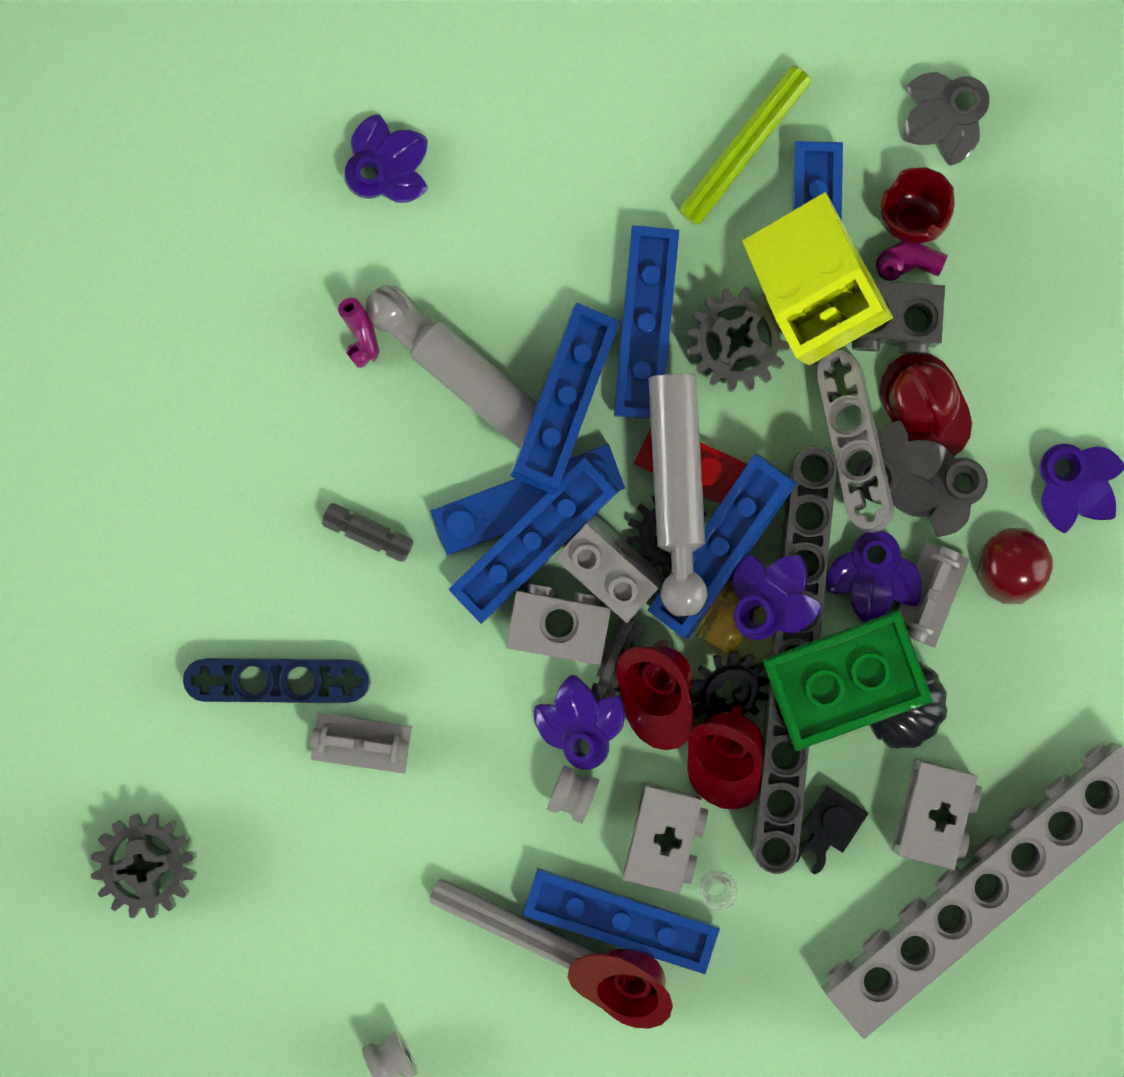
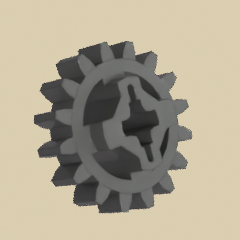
M743 287L739 298H733L728 288L723 289L722 302L717 303L710 296L707 297L704 302L709 312L705 314L695 310L692 318L700 324V327L688 329L686 333L687 337L697 340V345L687 350L688 356H700L702 360L695 371L701 373L709 369L713 373L709 382L712 386L717 384L721 378L727 380L728 392L734 391L738 381H743L747 391L753 390L755 384L754 377L756 376L765 383L769 382L772 377L767 368L772 366L781 369L784 365V361L777 356V352L790 349L788 342L780 340L779 335L783 334V332L776 323L772 310H767L764 307L767 299L765 294L762 293L756 301L750 300L749 288ZM730 309L745 310L742 317L732 320H726L721 316L720 318L717 316ZM760 319L767 327L770 339L769 346L760 340L757 329ZM746 322H749V326L745 331L747 333L745 341L750 344V347L741 346L737 351L733 352L730 358H727L726 355L730 350L731 338L726 335V332L735 334L739 329H742ZM707 333L717 341L720 355L716 361L712 358L707 348ZM745 359L759 363L756 367L746 371L730 370L735 362Z
M139 813L131 815L129 828L121 820L116 821L112 824L115 837L104 833L98 838L101 845L105 847V851H97L91 855L92 860L101 863V869L92 873L91 879H103L105 886L97 894L99 897H104L111 893L115 897L111 906L113 911L118 910L124 904L128 905L129 918L138 916L142 908H145L149 918H154L158 915V904H161L167 911L172 910L176 907L175 899L172 895L175 894L182 898L186 897L190 890L182 882L183 880H193L197 875L196 871L186 868L187 863L197 857L196 852H185L183 849V845L187 843L190 836L185 834L177 838L173 834L177 824L174 820L164 827L159 826V814L156 813L150 815L146 824H143ZM152 836L162 840L170 850L164 851L152 842ZM128 838L127 854L122 860L114 862V856L119 845ZM141 856H143L144 861L162 862L149 871L147 877L144 870L126 869L141 859ZM175 869L170 885L164 892L160 893V878L164 872ZM123 880L134 887L136 895L124 889L118 881Z

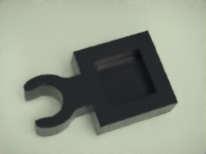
M826 786L801 824L812 835L807 841L799 844V854L796 863L804 852L814 851L817 855V861L810 871L814 875L818 874L824 868L826 852L829 847L833 846L843 853L869 813L829 786Z

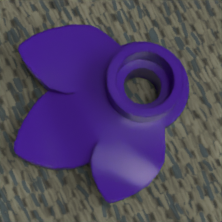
M376 114L368 117L355 129L351 137L353 156L347 162L344 170V179L347 187L355 195L366 199L377 198L382 195L396 203H406L419 198L428 190L426 182L415 172L426 155L428 147L427 137L412 130H398L390 134L387 124L381 115ZM365 167L375 170L377 177L366 179L362 176L360 170Z
M1057 444L1046 450L1039 464L1041 478L1046 484L1041 497V506L1047 520L1055 529L1062 533H1067L1075 523L1078 514L1093 520H1111L1116 517V499L1108 481L1116 478L1124 470V462L1112 450L1100 446L1081 451L1071 444ZM1059 459H1065L1070 464V472L1065 477L1058 475L1055 471V464Z
M885 531L866 532L855 542L853 552L836 558L832 563L827 576V591L834 594L850 593L854 612L862 622H866L885 615L892 605L893 599L905 605L918 606L922 597V583L917 567L901 557L899 544L892 535ZM880 545L885 549L886 557L881 563H873L868 559L867 551L871 546Z
M747 554L738 564L732 579V586L739 600L734 611V621L737 629L745 637L754 640H764L774 635L777 631L797 633L809 626L819 615L822 604L813 597L803 594L806 588L807 570L801 556L784 557L765 568L757 558ZM762 607L766 612V619L762 624L757 625L754 622L753 615L756 609Z
M570 675L558 689L554 702L555 705L540 704L535 706V724L545 742L556 748L563 749L566 759L574 767L590 770L600 766L606 760L609 753V741L616 737L623 728L625 719L623 703L620 696L604 698L598 702L590 688L579 677ZM581 738L589 743L590 751L588 755L580 750L579 740Z

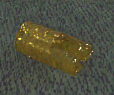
M733 577L717 598L696 634L698 638L727 655L731 651H736L744 638V635L737 629L734 621V611L738 598L732 586ZM759 607L755 610L753 615L754 620L762 607Z

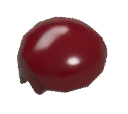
M927 167L902 170L892 186L883 193L880 203V218L883 227L894 238L911 245L936 240L947 229L952 219L955 207L954 187L942 173Z
M1007 528L991 537L985 544L977 568V577L990 597L1003 604H1023L1039 594L1048 583L1053 569V557L1043 538L1026 528Z

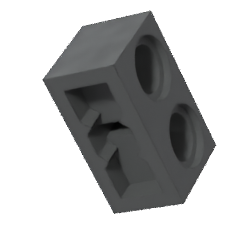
M874 280L893 319L852 341V350L876 352L880 351L881 344L900 345L899 353L926 355L928 354V347L934 348L942 343L945 285ZM908 308L920 309L926 315L927 326L923 332H914L906 326L904 314Z

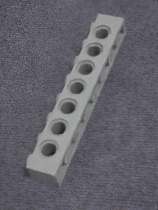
M1100 743L1089 750L1081 759L1084 766L1071 777L1063 774L1050 783L1044 790L1047 795L1045 799L1034 808L1028 804L1017 811L1008 820V824L1011 827L997 839L993 835L984 839L972 850L971 854L974 856V859L961 870L955 866V870L949 869L935 882V886L938 888L924 901L918 897L908 903L899 912L898 916L901 920L887 932L884 928L874 932L863 942L861 947L865 950L851 963L847 959L840 961L825 975L828 982L821 988L863 1039L874 1032L1124 820V747L1122 745L1110 743L1105 746L1104 743ZM1100 780L1105 787V797L1099 804L1090 806L1085 798L1086 788L1093 781ZM1064 811L1069 818V827L1064 834L1052 836L1048 829L1049 820L1055 813ZM1020 843H1029L1033 849L1031 861L1023 867H1015L1011 859L1013 849ZM984 874H993L997 882L993 894L985 898L977 897L975 893L977 879ZM948 905H957L960 909L958 923L951 928H941L938 924V914L941 909ZM911 936L922 937L924 941L922 953L914 959L903 958L901 955L902 943ZM875 967L886 969L888 978L883 987L877 990H870L864 986V977L870 969Z

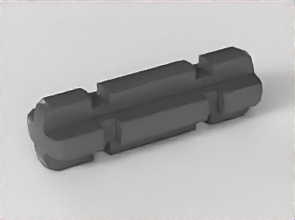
M331 503L327 507L321 524L324 527L337 533L343 531L345 532V537L378 552L382 549L386 551L385 555L400 562L407 559L413 546L411 538L398 532L392 534L389 528L357 513L351 515L348 509L335 503Z
M620 617L617 619L612 632L616 634L615 640H609L601 666L596 675L600 677L598 683L594 682L591 688L598 702L604 698L619 696L620 692L616 691L619 684L616 665L620 655L629 648H632L634 642L639 643L644 631V625L641 622L630 619L626 623Z

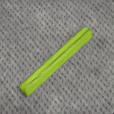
M795 65L788 69L682 204L680 213L685 219L695 225L701 224L810 85L811 77L805 71Z

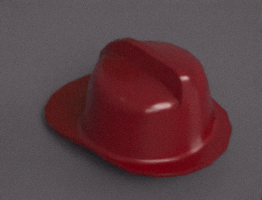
M905 354L889 364L882 376L880 394L891 422L901 421L908 435V442L929 440L943 445L953 456L960 453L970 439L972 419L959 385L947 365L931 354Z
M659 640L650 647L639 646L629 648L620 655L616 665L617 679L629 724L640 740L651 747L665 751L677 749L688 741L690 732L694 728V714L690 699L691 680H693L692 667L679 651L670 647L668 640Z
M736 705L730 712L714 714L705 723L693 728L688 739L687 771L689 781L696 793L704 800L723 809L737 810L748 807L756 800L761 786L763 736L756 724L743 716L742 706Z
M616 949L608 954L585 955L577 958L569 966L567 978L571 987L620 1023L634 1028L651 1029L662 1025L670 1018L673 1003L670 993L665 988V974L659 962L649 954L638 950Z

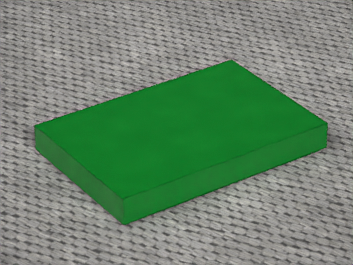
M900 610L761 659L795 751L933 702Z

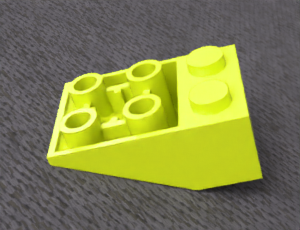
M826 192L742 240L773 315L796 359L811 365L893 319L888 306Z

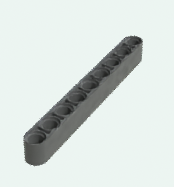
M818 446L802 450L791 460L788 476L798 483L786 499L780 559L794 556L800 550L808 551L813 555L816 566L813 573L807 577L806 588L803 594L818 600L822 607L816 619L805 629L797 633L777 631L772 635L770 656L783 652L790 646H800L820 638L837 467L833 455L825 448ZM806 456L818 457L823 462L825 473L819 482H810L803 477L800 466ZM803 503L813 504L820 512L819 524L812 530L803 529L796 521V511ZM769 682L767 685V700L762 734L764 745L762 751L761 786L756 798L751 846L752 854L761 868L772 874H782L795 865L799 854L809 747L796 751L795 761L787 767H778L773 763V748L781 742H791L784 720L777 713V701ZM781 789L789 791L792 803L788 811L778 815L770 813L767 808V800L770 794ZM771 838H781L787 843L786 855L777 862L767 861L762 856L763 845Z

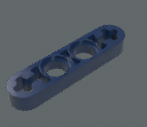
M205 658L196 660L187 667L184 672L183 684L189 696L203 702L350 703L356 702L366 695L370 689L371 677L365 665L351 659ZM226 665L234 666L231 676L234 695L226 694L228 684L210 686L208 694L203 693L202 685L194 684V675L202 674L203 666L209 667L210 674L214 676L228 675ZM251 666L259 667L266 674V687L258 694L248 693L241 686V674ZM321 666L330 667L327 677L342 676L345 673L346 667L353 668V675L362 678V685L354 687L351 695L345 694L344 686L329 685L327 688L330 695H321L320 692L324 682ZM296 667H305L314 675V687L307 694H297L289 687V674Z

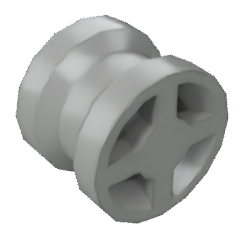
M564 765L554 787L547 810L554 813L562 810L571 814L574 821L583 823L595 795L599 779L593 776L582 778L575 775L572 768Z
M397 1030L388 1034L386 1041L379 1045L370 1043L362 1047L363 1057L372 1077H412L418 1073L413 1056L402 1035Z

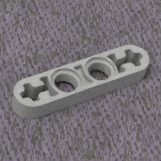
M836 350L820 359L817 366V380L845 506L850 521L858 528L869 533L879 532L891 523L894 516V505L863 369L856 358L849 352ZM841 362L847 369H851V372L844 375L846 389L851 394L858 391V395L842 396L840 385L834 378H829L830 374L836 372L835 364ZM833 396H838V397H839V398L835 399L834 401L832 400V397H833ZM848 406H856L862 411L861 424L851 431L840 429L838 425L839 413ZM858 451L868 452L873 458L871 470L863 476H853L848 470L850 457ZM878 481V487L869 486ZM853 486H868L872 500L876 504L882 505V509L875 512V520L869 521L866 516L859 515V510L866 508L864 493L860 489L853 492Z

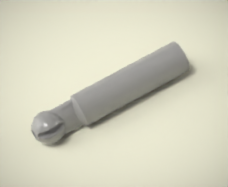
M383 285L376 288L366 300V312L371 324L381 331L391 333L411 350L410 357L520 449L537 402L441 321L433 323L411 304V299L404 290L393 285Z
M695 374L656 375L649 377L648 383L657 547L671 553L672 573L662 584L661 600L667 610L675 616H694L703 608L708 593L705 582L693 569V552L706 544L697 379Z

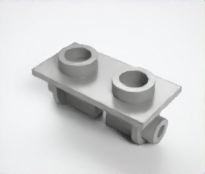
M927 542L924 543L915 565L921 576L922 583L920 603L918 606H909L901 603L898 609L901 612L911 639L934 648L936 647L970 559L960 556L958 552L948 548H940Z
M318 712L316 727L313 728L311 736V760L405 774L412 726Z

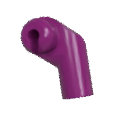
M901 241L881 252L876 260V268L880 277L887 281H894L914 268L938 277L948 255L923 244L911 245Z
M353 297L346 298L339 304L338 313L357 340L354 344L347 347L346 354L357 368H363L369 361L375 362L380 349L374 326L371 324L367 312L359 300Z

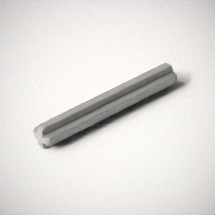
M444 879L437 881L430 895L429 901L431 904L567 969L577 958L588 954H599Z

